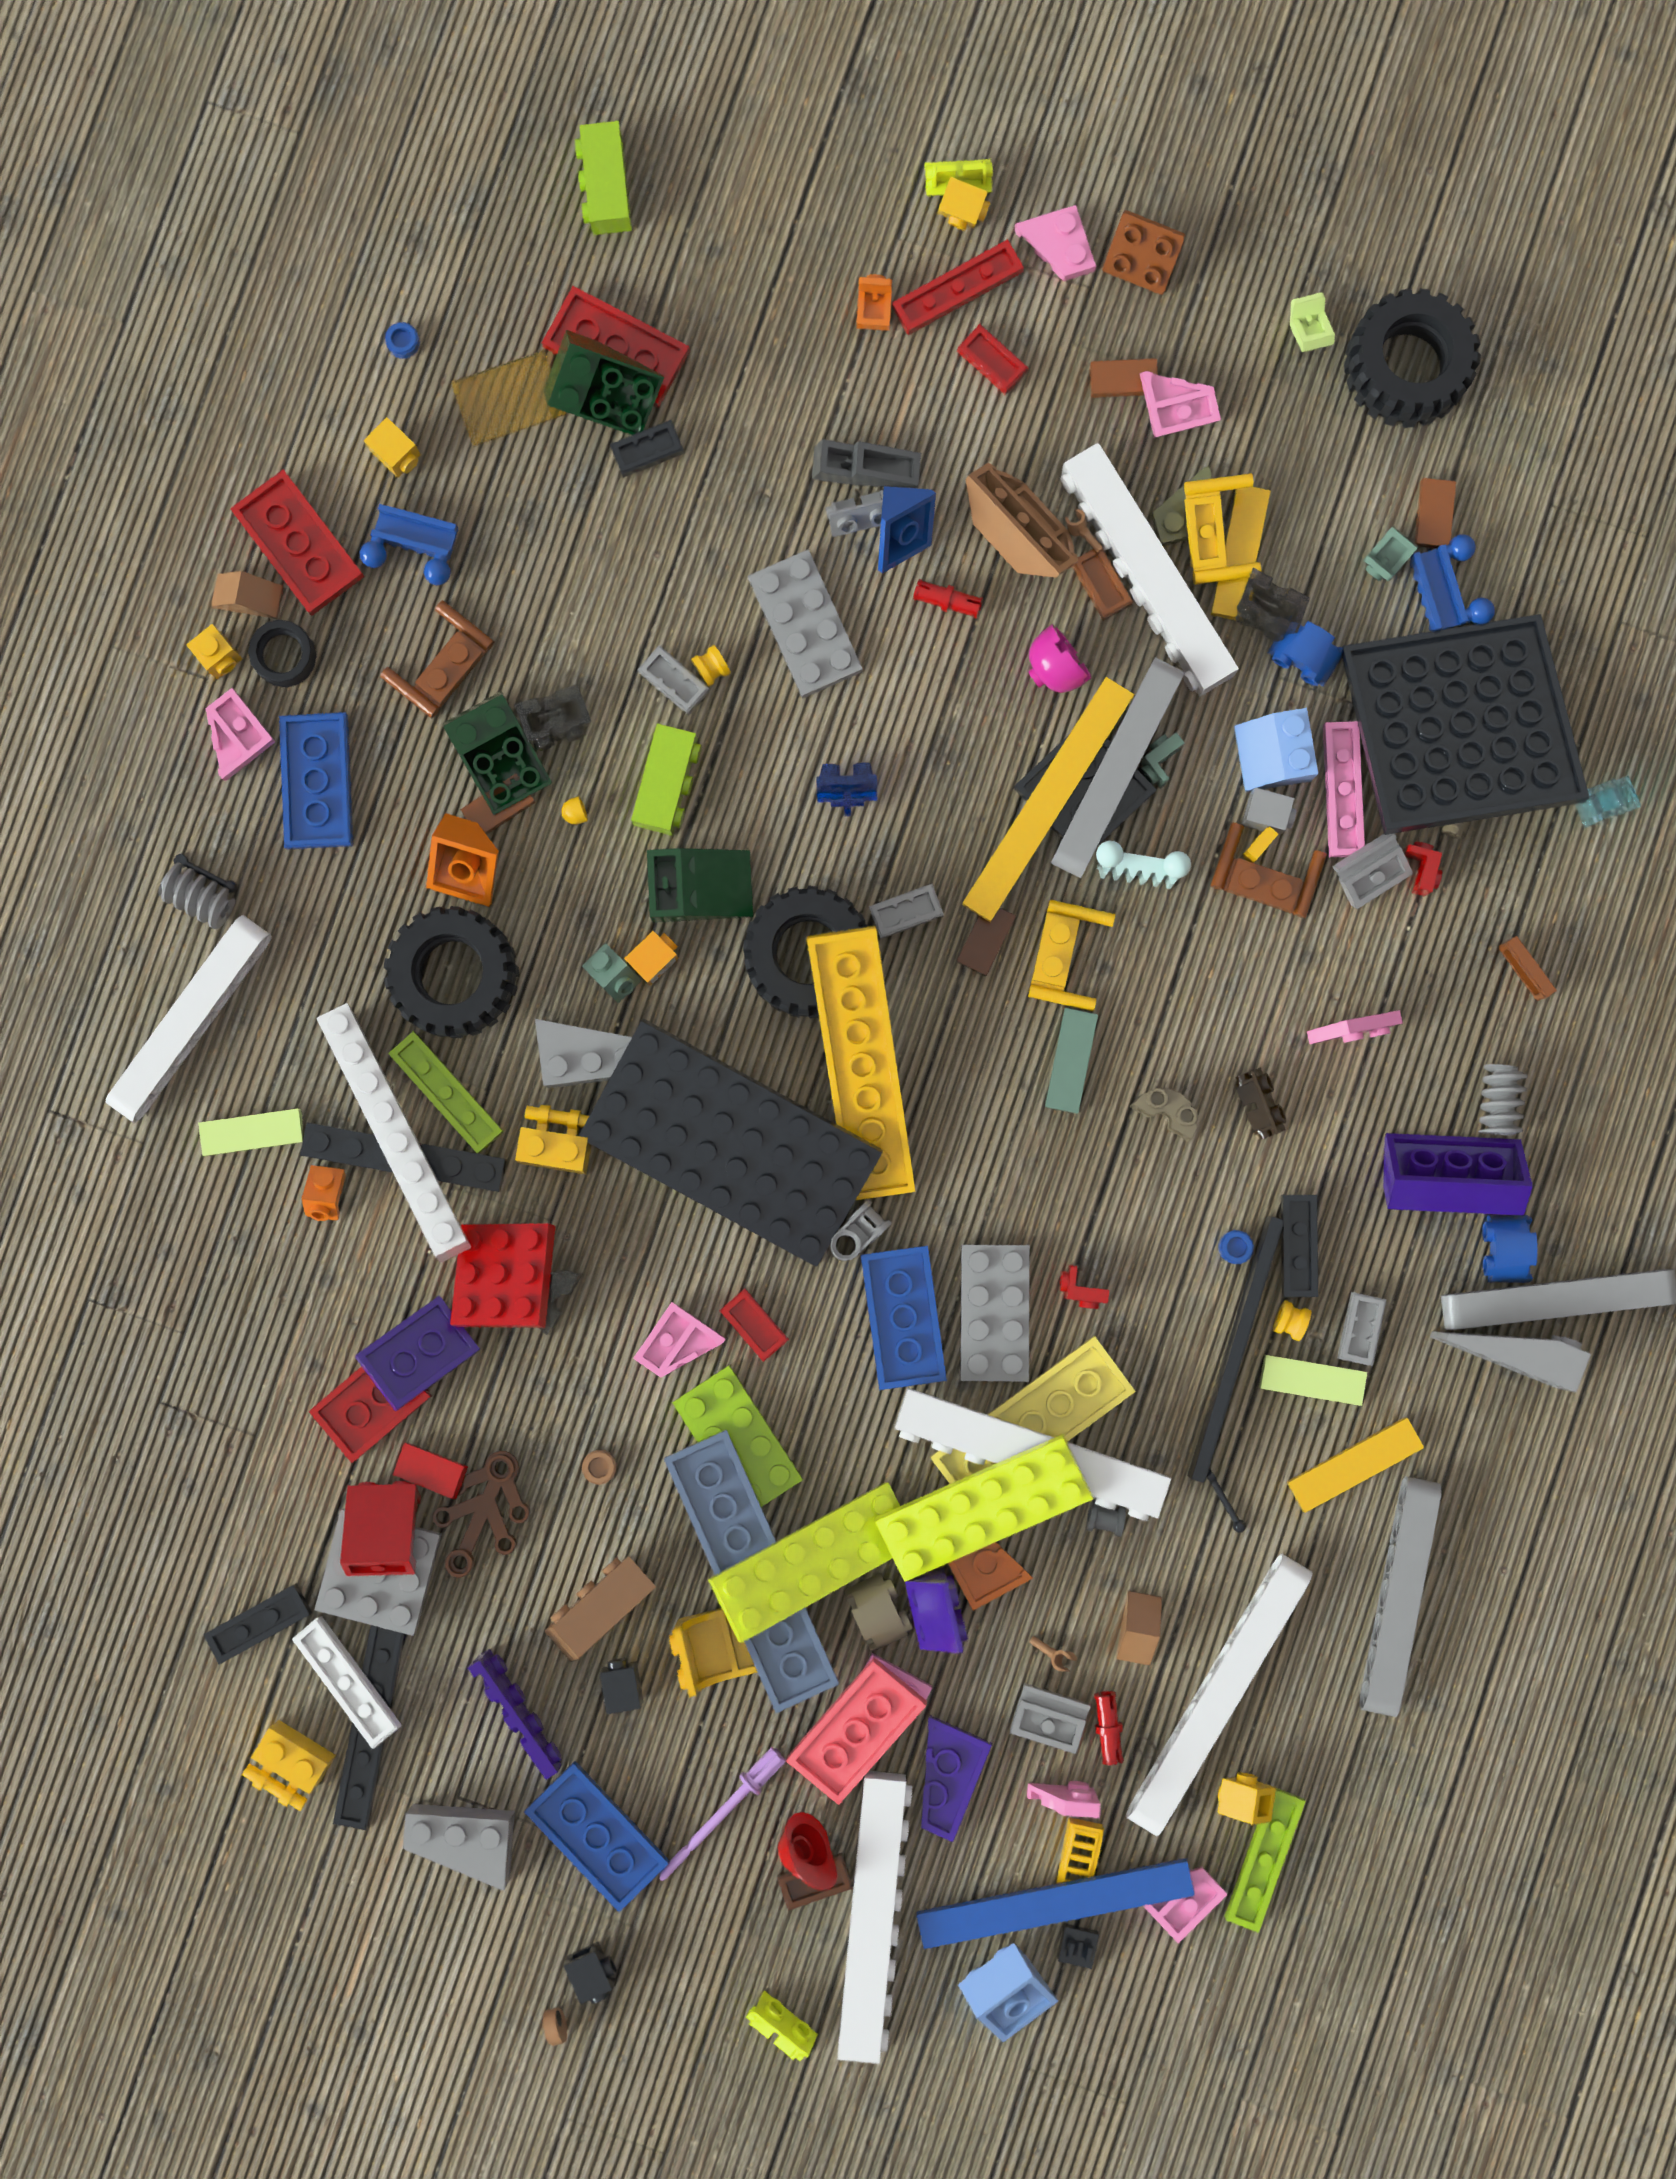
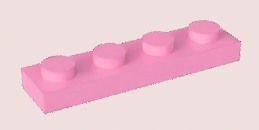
M1357 721L1325 722L1323 724L1329 858L1348 857L1365 846L1359 727Z

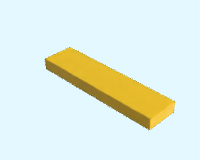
M1256 487L1236 489L1225 540L1227 566L1256 563L1271 490ZM1253 577L1218 581L1210 615L1243 622Z
M1404 1417L1286 1482L1300 1508L1306 1513L1422 1450L1424 1446L1409 1419Z

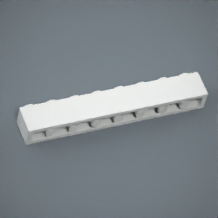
M1096 443L1064 462L1061 472L1062 476L1060 477L1062 485L1069 494L1074 493L1080 503L1078 504V509L1085 513L1086 521H1091L1097 530L1095 533L1097 541L1104 547L1103 550L1108 549L1115 559L1112 563L1117 574L1121 578L1126 577L1131 585L1130 593L1135 603L1139 607L1143 605L1149 614L1147 620L1151 629L1156 635L1161 634L1167 643L1165 650L1169 658L1174 663L1178 661L1185 672L1183 679L1187 687L1191 691L1196 690L1200 697L1234 677L1239 669L1100 444Z
M346 1003L317 1017L316 1019L435 1257L442 1263L471 1248L355 1014Z
M908 1387L894 1426L895 1429L901 1431L899 1437L919 1443L920 1438L933 1442V1449L951 1454L953 1449L966 1453L964 1459L980 1465H984L985 1460L999 1463L1054 1438ZM1067 1442L1093 1496L1096 1497L1095 1504L1115 1510L1116 1504L1129 1508L1128 1515L1144 1521H1148L1149 1516L1159 1518L1171 1478Z
M868 1771L864 1776L838 2043V2060L879 2064L880 2052H887L889 2030L883 2029L884 2016H891L892 1995L886 1994L887 1981L894 1982L896 1960L889 1959L890 1947H897L899 1925L893 1924L894 1911H901L902 1890L896 1889L897 1876L904 1877L906 1855H900L899 1853L901 1841L907 1842L909 1820H903L904 1806H911L912 1786L906 1785V1774Z

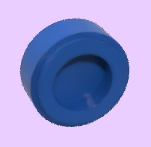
M398 322L390 326L386 332V345L395 357L401 359L409 358L418 351L420 338L412 325Z
M1232 1230L1221 1237L1218 1250L1226 1262L1242 1264L1251 1258L1254 1244L1247 1233Z

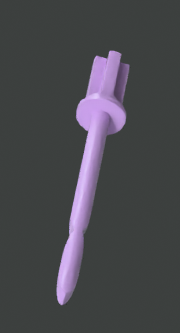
M771 1747L747 1773L742 1772L740 1774V1779L743 1782L741 1787L690 1839L688 1845L679 1850L669 1861V1864L659 1874L660 1881L669 1877L689 1856L690 1852L701 1844L750 1791L756 1795L762 1792L761 1787L786 1762V1759L778 1749Z

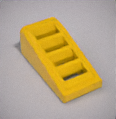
M1068 1818L1056 1884L1072 1881L1065 1879L1066 1873L1082 1875L1085 1878L1094 1876L1104 1834L1102 1824ZM1075 1835L1092 1837V1842L1074 1840ZM1072 1848L1090 1850L1089 1856L1072 1853ZM1069 1860L1087 1863V1868L1070 1866Z

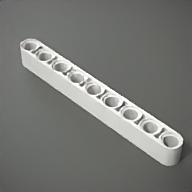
M1280 1554L1276 1558L1127 1810L1126 1818L1155 1836H1158L1163 1831L1312 1578V1571L1284 1554Z

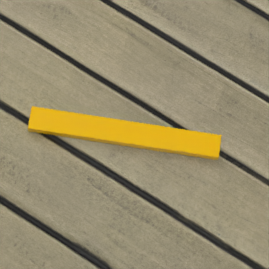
M1107 677L1104 679L963 901V906L985 920L992 921L1135 694Z

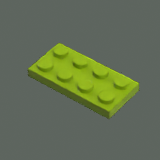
M730 1365L672 1402L697 1442L727 1429L761 1507L803 1480L801 1474Z

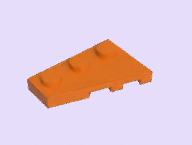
M997 1542L948 1563L973 1611L1033 1579Z

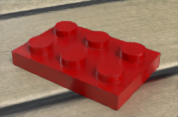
M361 1366L308 1412L347 1459L354 1463L430 1399L432 1395L428 1390H425L395 1412Z

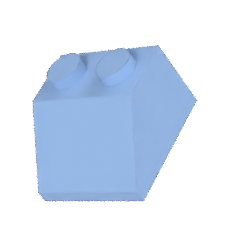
M1307 708L1272 713L1234 726L1245 792L1252 791L1255 787L1267 789L1311 782L1318 775Z
M1014 1943L1009 1947L1000 1949L994 1958L982 1967L969 1972L966 1979L958 1984L976 2018L1002 2042H1005L1058 2002V1999L1029 1958Z

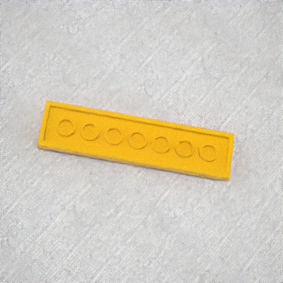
M876 926L807 936L836 1124L883 1149L881 1157L856 1200L916 1192Z

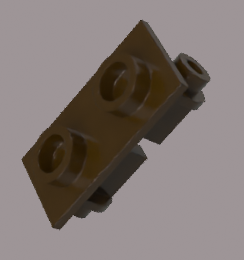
M1260 1067L1250 1071L1253 1077L1251 1079L1248 1072L1235 1077L1238 1083L1235 1084L1243 1107L1254 1102L1256 1103L1257 1109L1246 1114L1254 1135L1258 1134L1260 1140L1273 1135L1272 1128L1275 1135L1285 1131L1286 1116L1280 1104L1276 1105L1271 1094L1274 1091V1087L1269 1075L1263 1073Z

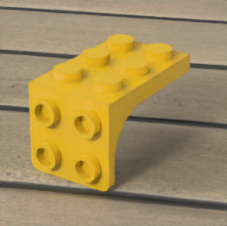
M722 1608L679 1618L674 1629H672V1635H669L672 1653L674 1656L679 1655L681 1660L680 1669L677 1670L679 1683L682 1690H688L689 1697L697 1696L700 1690L713 1684L757 1673L745 1642H738Z

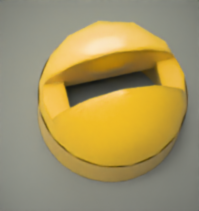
M580 796L571 798L563 804L561 814L566 822L578 825L588 821L587 812Z

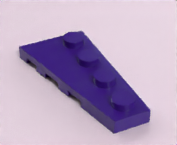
M488 1649L470 1664L468 1670L474 1678L479 1674L483 1677L486 1687L484 1688V1693L491 1703L494 1701L496 1703L500 1702L504 1707L502 1709L503 1720L510 1730L515 1733L519 1731L524 1736L520 1738L522 1747L547 1780L558 1773L562 1766L560 1760H562L561 1753L552 1741L548 1743L541 1732L544 1730L543 1724L536 1713L532 1712L530 1714L523 1702L526 1701V1698L517 1683L511 1684L505 1672L508 1669L499 1654L493 1655L492 1651Z

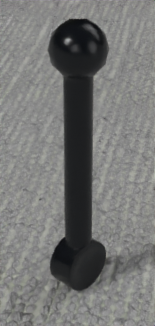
M178 854L174 857V864L180 862L183 864V868H191L194 872L229 889V893L236 891L237 885L234 881H225L189 862L188 858L183 854Z
M1209 1468L1207 1479L1231 1517L1234 1531L1237 1533L1244 1532L1246 1523L1238 1518L1217 1482L1215 1475Z

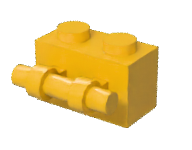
M543 1104L540 1107L527 1105L525 1119L536 1120L537 1127L536 1129L521 1127L515 1161L523 1165L586 1175L592 1145L587 1143L588 1138L580 1137L578 1133L579 1128L584 1127L590 1115L581 1114L580 1110L570 1109V1112L552 1110L551 1106ZM549 1123L567 1125V1133L549 1132Z
M278 1720L268 1728L251 1756L253 1760L263 1765V1768L260 1770L249 1763L242 1776L252 1781V1786L260 1791L265 1789L278 1797V1802L285 1807L291 1805L301 1811L308 1799L297 1793L300 1788L310 1794L319 1785L336 1755ZM274 1772L289 1781L288 1786L271 1776Z

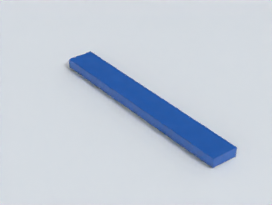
M1187 1858L921 1910L917 1911L916 1916L923 1948L927 1949L1195 1896Z

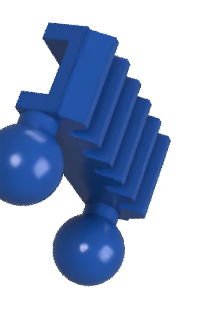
M379 504L378 511L380 513L375 530L372 529L371 540L365 543L360 550L361 561L370 568L382 566L387 558V552L383 546L385 542L392 547L399 546L407 551L413 550L418 554L425 553L433 557L434 559L429 560L424 567V576L433 585H443L446 583L451 574L447 561L450 560L459 528L457 525Z
M1466 534L1455 536L1449 545L1444 544L1437 549L1424 553L1419 551L1413 553L1410 557V567L1414 569L1413 577L1418 582L1417 591L1422 595L1421 604L1425 606V617L1429 619L1430 631L1450 629L1470 621L1475 624H1485L1494 617L1495 607L1487 598H1477L1465 609L1450 558L1462 562L1469 560L1474 555L1476 550L1475 541Z

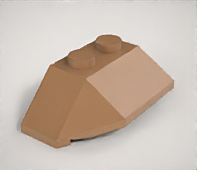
M990 463L983 465L967 476L965 480L973 525L1017 573L1057 578L1078 562L1069 531L1024 482L1006 472L996 470V467Z

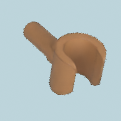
M1076 509L1075 512L1079 522L1072 523L1067 517L1065 518L1069 533L1073 536H1081L1097 553H1100L1104 547L1088 529L1085 513L1080 509Z
M1034 1635L1029 1641L1030 1644L1051 1658V1663L1055 1670L1070 1672L1062 1664L1064 1656L1072 1661H1077V1657L1073 1652L1057 1651Z

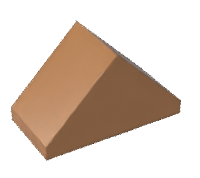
M244 571L217 574L211 607L278 619L284 587Z
M1127 1590L1116 1659L1145 1665L1151 1664L1160 1639L1161 1596Z

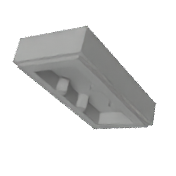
M660 645L637 670L640 675L687 715L695 709L710 691L708 686Z
M933 884L869 906L880 939L944 916Z
M1351 1292L1337 1356L1338 1359L1373 1366L1386 1299Z

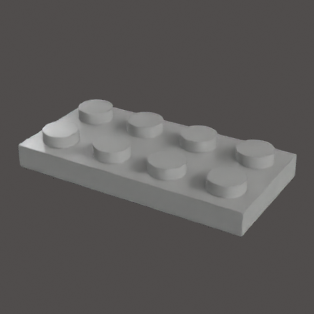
M809 549L748 576L750 585L802 699L863 672V668Z
M961 1245V1381L1029 1382L1030 1245Z

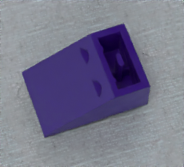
M943 1567L906 1581L905 1585L920 1649L952 1653L963 1652L961 1642L968 1641L961 1610H954L953 1608L960 1606L953 1575L946 1576Z

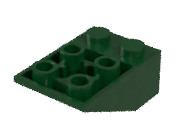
M566 330L544 388V395L547 406L634 435L644 431L664 380V375L599 341Z
M502 691L443 723V728L493 815L552 784L549 775ZM515 773L519 777L517 780L514 778L510 779L511 783L508 785L503 782ZM497 787H504L506 789L494 796V790ZM489 790L491 796L490 799L486 795V792H488Z
M693 848L647 850L649 911L653 923L753 917L750 850Z

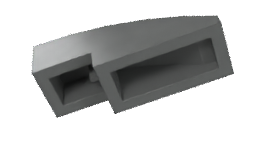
M822 439L814 447L812 479L875 487H917L919 485L921 453L861 441L852 445Z

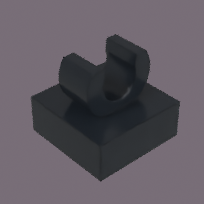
M1064 1923L1057 1955L1058 1961L1092 1969L1099 1932Z

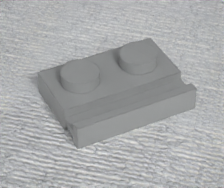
M1395 833L1382 834L1332 866L1339 876L1338 879L1351 906L1359 909L1414 874L1401 846L1397 843Z
M1024 1683L1009 1731L1011 1734L1076 1754L1091 1706L1089 1703Z

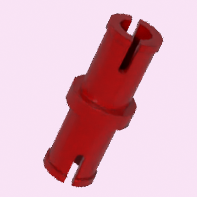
M922 579L918 580L913 600L939 606L941 611L947 613L949 610L976 619L978 618V611L981 610L983 597L956 591L955 586L948 585L946 588L923 581Z
M1097 1692L1094 1694L1098 1723L1095 1725L1096 1734L1100 1735L1102 1764H1121L1124 1762L1120 1738L1123 1726L1122 1722L1118 1721L1116 1692Z

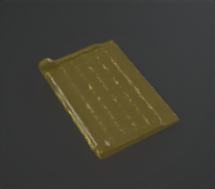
M544 350L450 381L472 446L567 415L564 411L547 406L544 388L551 368Z

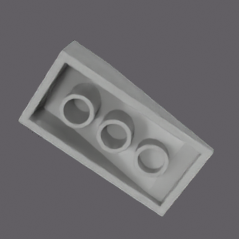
M1432 1331L1430 1335L1432 1339L1551 1387L1575 1393L1578 1390L1591 1356L1590 1353L1580 1350L1582 1343L1564 1336L1561 1338L1552 1335L1551 1339L1438 1331Z

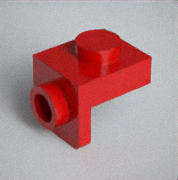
M1414 842L1413 845L1409 844L1403 848L1406 858L1420 861L1412 893L1424 897L1433 892V889H1438L1443 870L1438 869L1442 853L1434 851V846L1428 843Z
M1068 1265L1067 1271L1061 1272L1059 1290L1065 1292V1299L1079 1300V1307L1099 1309L1100 1303L1108 1304L1110 1290L1076 1286V1265Z

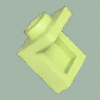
M1322 292L1291 301L1290 327L1302 352L1334 344L1335 333L1324 312L1325 296Z

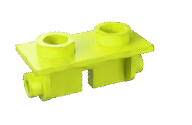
M991 159L925 163L926 196L944 195L950 177L992 193L993 166Z
M766 1991L762 1992L756 2007L752 2006L746 2015V2018L750 2020L749 2025L758 2030L767 2039L776 2032L778 2037L775 2039L774 2044L792 2060L796 2058L801 2061L804 2056H809L818 2034L806 2022L801 2021L785 2008L779 2000L774 1999Z

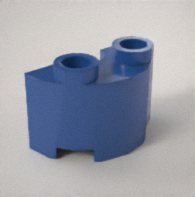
M1291 617L1287 619L1267 653L1272 656V660L1277 665L1288 669L1293 665L1302 671L1300 677L1305 682L1313 686H1318L1319 684L1324 687L1342 658L1343 648L1333 645L1332 642L1335 637L1323 628L1309 621L1306 622L1305 626H1302L1296 622L1295 618Z
M1487 1215V1221L1483 1223L1482 1235L1484 1242H1490V1256H1484L1483 1273L1485 1276H1488V1283H1529L1532 1281L1533 1277L1530 1274V1266L1537 1265L1538 1248L1536 1233H1530V1224L1532 1222L1530 1216Z

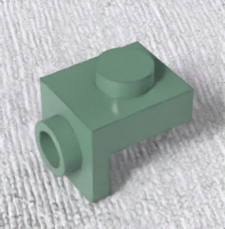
M1392 526L1373 550L1364 558L1363 561L1368 564L1365 569L1378 581H1381L1383 578L1390 581L1418 549V546Z
M1177 732L1170 738L1164 734L1149 746L1152 751L1145 755L1141 761L1143 766L1141 772L1152 785L1156 783L1160 789L1170 780L1160 764L1177 753L1184 745V741Z
M606 943L582 965L618 1003L629 995L641 982V978Z

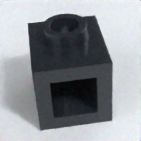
M627 1658L608 1661V1666L603 1667L600 1672L606 1715L641 1709L644 1701L637 1661L628 1663Z
M599 1941L568 1955L563 1965L580 2005L587 2001L595 2004L610 1995L615 1982V1976H617V1970L610 1956L605 1957Z

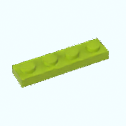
M411 1032L388 1053L477 1154H480L504 1133L503 1129L416 1032Z
M1276 1788L1272 1821L1257 1824L1224 1916L1226 1921L1259 1933L1306 1802L1303 1798Z

